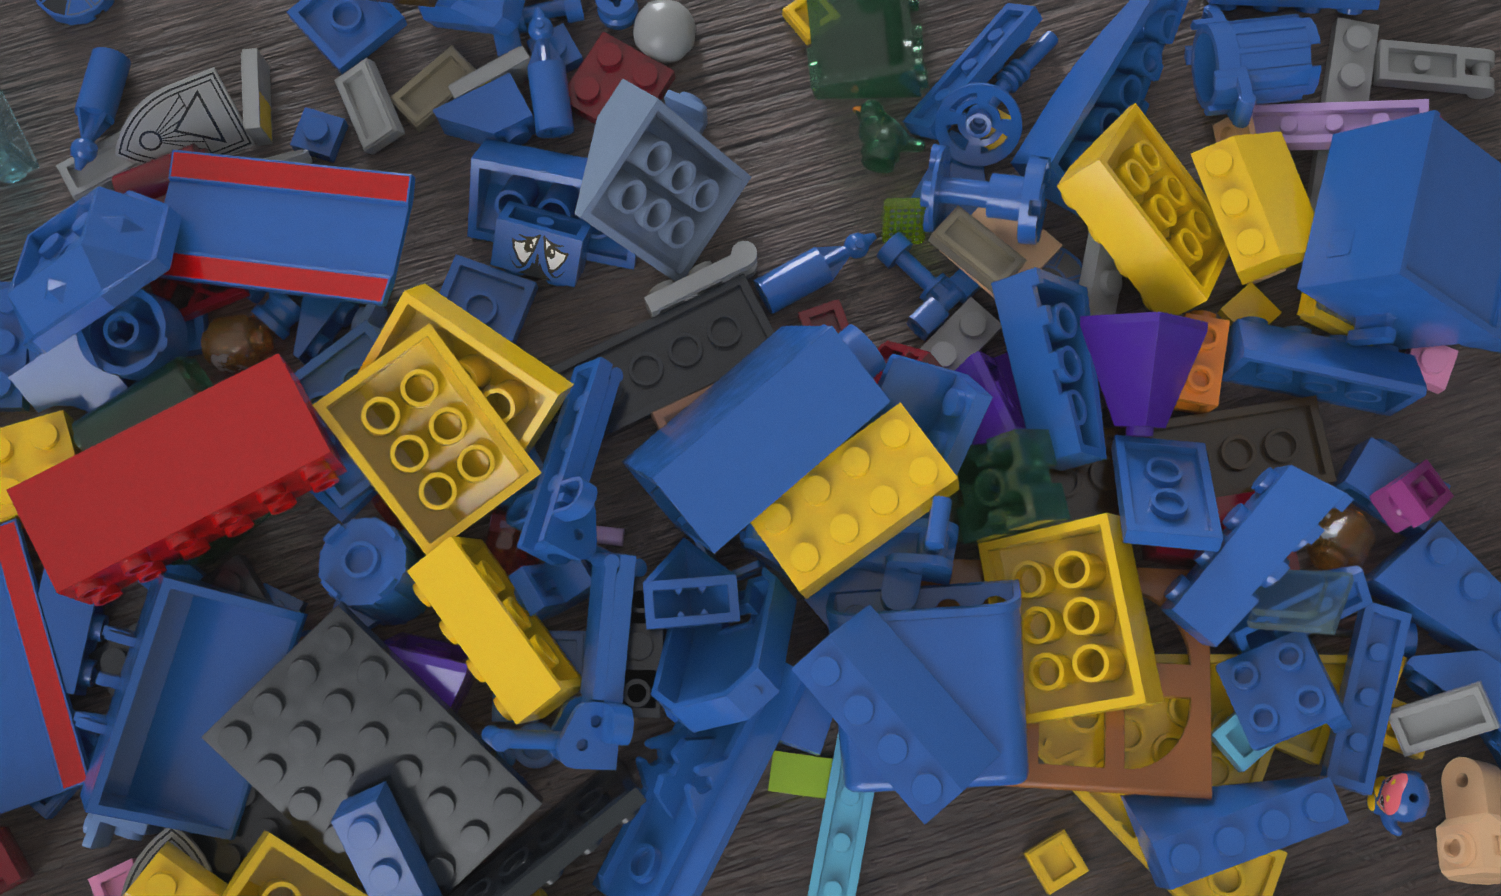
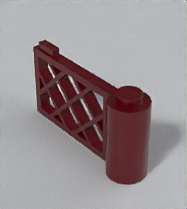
M195 143L178 149L182 151L210 153L207 148H203L200 150ZM172 152L112 176L114 190L123 194L130 190L164 203L170 182L169 170ZM157 278L150 282L153 294L161 296L168 301L171 300L177 286L194 292L187 307L179 309L185 322L250 296L249 290L233 287L216 294L208 290L210 284L198 283L196 286L186 281L162 280V278Z

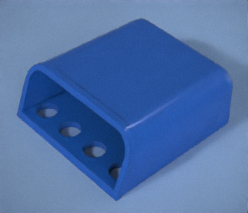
M1019 579L920 586L915 609L885 611L880 602L881 589L829 593L826 604L829 635L857 614L845 613L849 607L859 605L865 608L871 604L1000 751L1001 755L968 787L1008 786L1021 784L1026 781L1029 775L1021 623L1022 598ZM993 596L1005 599V602L983 604L986 599ZM946 599L954 600L960 604V606L937 607L941 601ZM838 724L842 774L845 787L851 792L858 793L895 791Z

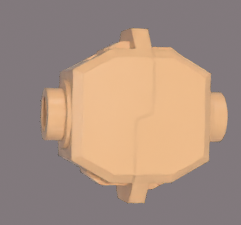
M1467 757L1455 758L1445 766L1441 777L1446 819L1436 827L1439 868L1442 874L1452 881L1481 885L1500 884L1501 770L1487 762Z

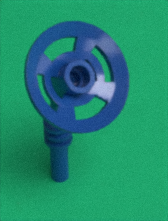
M1046 31L1019 59L1011 60L1009 65L1005 66L1003 71L997 74V82L994 85L982 82L965 84L956 88L944 98L936 114L935 132L939 144L950 147L951 158L969 166H987L1003 160L1015 149L1022 133V115L1018 104L1009 93H1015L1030 78V71L1058 44V38L1053 32ZM977 93V96L964 100L956 110L950 109L961 97ZM1001 102L1009 110L1011 119H1001L997 109ZM976 104L969 109L967 114L963 113L968 106ZM957 124L960 133L969 140L965 149L960 147L951 138L947 129L948 125ZM991 127L996 129L990 136L985 137L989 134ZM1002 134L1007 136L998 147L981 152V147L994 143Z

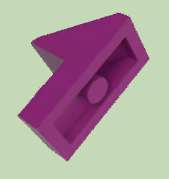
M1425 459L1372 493L1370 501L1391 530L1397 533L1411 525L1413 528H1416L1430 520L1454 495L1430 462Z

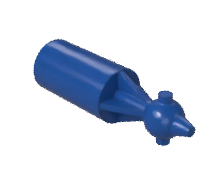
M535 8L533 19L528 25V33L536 43L527 67L536 136L540 138L564 137L574 132L566 67L549 41L554 32L552 22L545 17L541 8Z
M96 47L92 50L75 105L74 113L78 116L81 137L72 142L70 153L74 158L75 169L78 171H82L87 163L92 162L97 157L98 146L94 141L114 124L131 67V61L126 55L111 48Z
M852 233L845 239L844 246L813 247L755 279V288L767 310L774 314L832 282L849 257L859 259L868 253L870 245L877 239L875 233L864 235Z

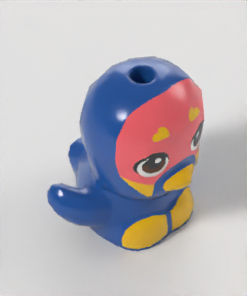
M1407 770L1401 771L1396 775L1377 777L1372 795L1367 796L1366 802L1369 810L1381 818L1383 826L1394 836H1401L1403 833L1402 829L1398 826V821L1404 823L1414 822L1419 818L1425 817L1430 804V793L1427 784L1420 779V772Z

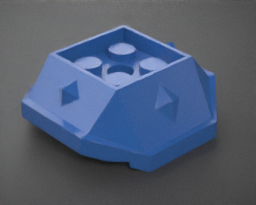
M98 186L28 234L7 293L26 336L23 346L37 356L47 353L136 294L139 289L170 270L182 216L168 204L128 190L123 194Z

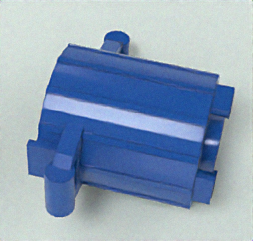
M376 517L354 518L343 525L338 523L323 538L325 544L319 553L318 575L322 580L320 583L329 592L328 594L336 599L333 609L342 601L370 629L379 624L383 626L404 625L426 611L427 606L414 593L412 585L415 582L407 572L425 555L405 529L399 531L394 526L392 527Z

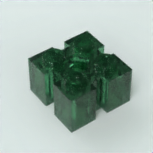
M1014 429L987 439V445H970L957 474L959 490L962 491L965 504L956 508L964 544L983 543L1025 533L1026 529L1043 528L1071 519L1062 483H1052L1048 468L1057 465L1049 429Z

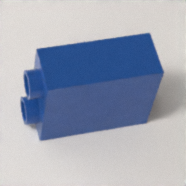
M825 324L821 326H782L621 462L678 530L711 552L716 553L891 402L873 379L886 368L885 360L872 341L852 324L846 326L839 333H837L833 326Z

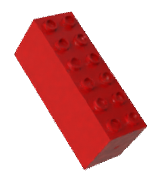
M278 353L6 491L56 592L88 605L94 603L95 606H101L119 598L123 594L121 589L136 581L145 583L158 578L160 573L164 574L167 571L166 565L182 557L184 560H190L204 554L211 548L209 543L224 535L235 537L248 531L254 526L253 520L270 512L271 515H276L287 511L296 505L297 500L295 498L311 490L314 493H318L331 488L339 482L338 476L347 472V469L318 414L314 410L300 380Z

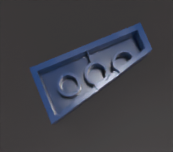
M1037 267L991 283L1034 463L1062 471L1107 459L1098 377L1080 327V316H1090L1087 287Z

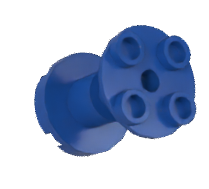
M933 144L929 168L933 171L932 181H923L920 197L921 207H926L923 231L933 233L942 223L946 204L986 208L987 218L1018 221V243L1037 245L1041 238L1048 201H1045L1046 187L1050 186V157L1031 155L1027 163L1025 176L992 173L989 182L950 177V147Z

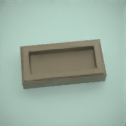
M451 45L392 95L390 99L394 108L420 133L437 119L433 109L454 100L448 88L449 84L476 69Z
M959 205L936 228L928 240L992 293L991 283L1017 274L1027 261Z

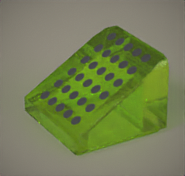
M886 198L884 200L881 212V233L884 244L898 232H901L913 244L924 242L926 232L923 231V220L926 207H921L920 198Z

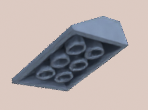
M622 79L597 117L575 214L676 282L687 276L751 179V176L662 101Z

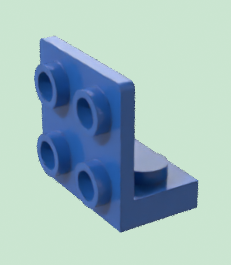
M892 354L878 382L879 387L891 402L858 429L857 433L901 402L957 476L993 397L967 374Z
M1303 628L1223 661L1216 666V670L1250 747L1254 751H1260L1324 724H1328L1335 734L1353 727L1313 642Z

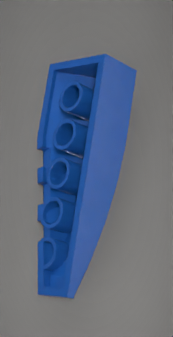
M1130 0L1102 30L1062 81L1011 161L1012 166L1019 175L1025 176L1027 163L1031 155L1051 158L1050 186L1046 187V199L1079 216L1075 210L1069 208L1063 201L1061 192L1057 188L1058 183L1068 168L1128 107L1136 103L1146 115L1149 103L1145 100L1151 81H1158L1164 67L1162 64L1163 49L1166 44L1173 43L1189 0Z

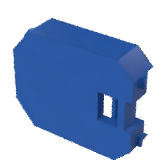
M765 567L762 569V576L748 579L746 590L738 592L740 616L751 613L749 622L730 627L729 623L694 628L667 629L651 696L665 709L669 719L675 723L679 721L693 733L749 720L780 692L797 600L781 581Z

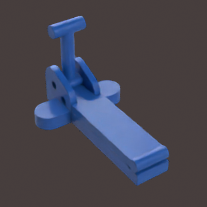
M602 357L574 367L570 380L574 385L563 402L536 488L519 494L509 506L506 515V523L521 532L517 547L554 566L567 564L571 560L580 561L586 559L591 562V557L596 552L612 553L597 545L594 503L598 492L597 487L589 481L619 383L623 380V372L618 367L612 368L613 364ZM636 559L634 577H642L647 572V565L644 560Z
M934 496L929 512L852 566V568L884 573L880 602L885 611L915 609L921 581L949 585L959 534V526L949 521L952 506L950 498ZM749 523L744 536V547L771 552L752 524Z
M596 552L591 557L592 575L580 689L582 696L571 697L563 704L550 731L499 729L494 725H488L482 730L481 734L485 743L499 752H503L508 748L548 750L553 758L573 769L616 770L618 745H629L634 727L632 709L623 704L636 556Z

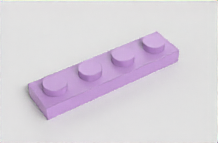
M1429 99L1255 105L1252 118L1256 134L1281 131L1289 151L1330 150L1333 134L1428 112Z

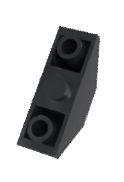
M634 577L623 704L632 709L633 717L660 718L662 706L651 696L667 629L646 630L643 582L647 577Z

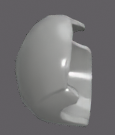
M655 0L648 2L635 18L633 36L636 47L643 54L661 64L679 61L686 53L690 52L695 43V21L689 10L677 1Z

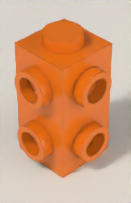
M1194 310L1190 313H1185L1182 317L1208 322V331L1174 410L1201 414L1211 412L1219 403L1230 321L1218 319L1216 314L1209 311Z

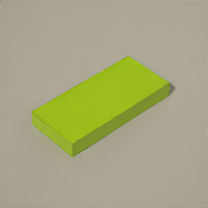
M774 751L768 791L826 799L833 758Z

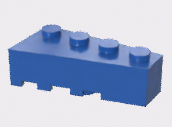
M1440 520L1429 524L1425 531L1408 537L1365 576L1370 595H1374L1390 608L1412 614L1411 621L1429 632L1428 636L1440 644H1447L1457 652L1482 650L1501 663V583Z

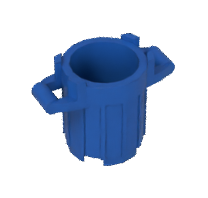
M1209 4L1204 7L1201 19L1193 20L1190 25L1191 30L1197 31L1193 45L1185 46L1184 59L1186 65H1192L1194 90L1200 106L1205 109L1204 113L1206 116L1227 114L1235 127L1245 128L1250 123L1255 105L1301 100L1303 95H1310L1315 92L1320 79L1321 65L1312 66L1311 44H1320L1321 42L1317 27L1310 17L1300 18L1298 14L1227 21L1217 5Z

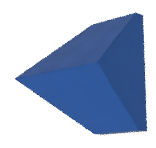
M683 538L643 582L646 630L694 628L740 621L736 574L686 538Z

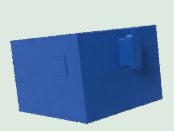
M1437 110L1333 134L1297 289L1355 325L1354 330L1348 331L1346 340L1352 346L1388 344L1402 350L1500 339L1501 163L1440 118L1441 113Z

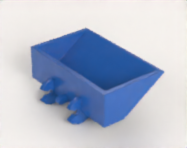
M169 572L160 573L158 578L152 580L135 631L114 626H104L102 635H105L104 639L130 646L120 675L102 671L98 673L96 684L115 689L107 715L76 711L73 721H76L75 726L100 734L80 793L85 812L235 840L252 785L201 737L299 643L308 614Z

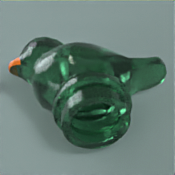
M868 100L860 106L853 107V112L857 115L860 122L858 135L863 142L860 151L862 155L861 163L866 169L876 173H890L894 170L895 164L899 162L901 152H922L925 149L926 142L910 137L894 118L885 113L878 101Z

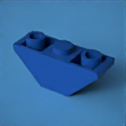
M1484 651L1412 656L1404 666L1401 675L1407 679V686L1423 698L1481 680L1501 724V663ZM1501 727L1483 733L1490 738L1488 740L1490 746L1501 754Z

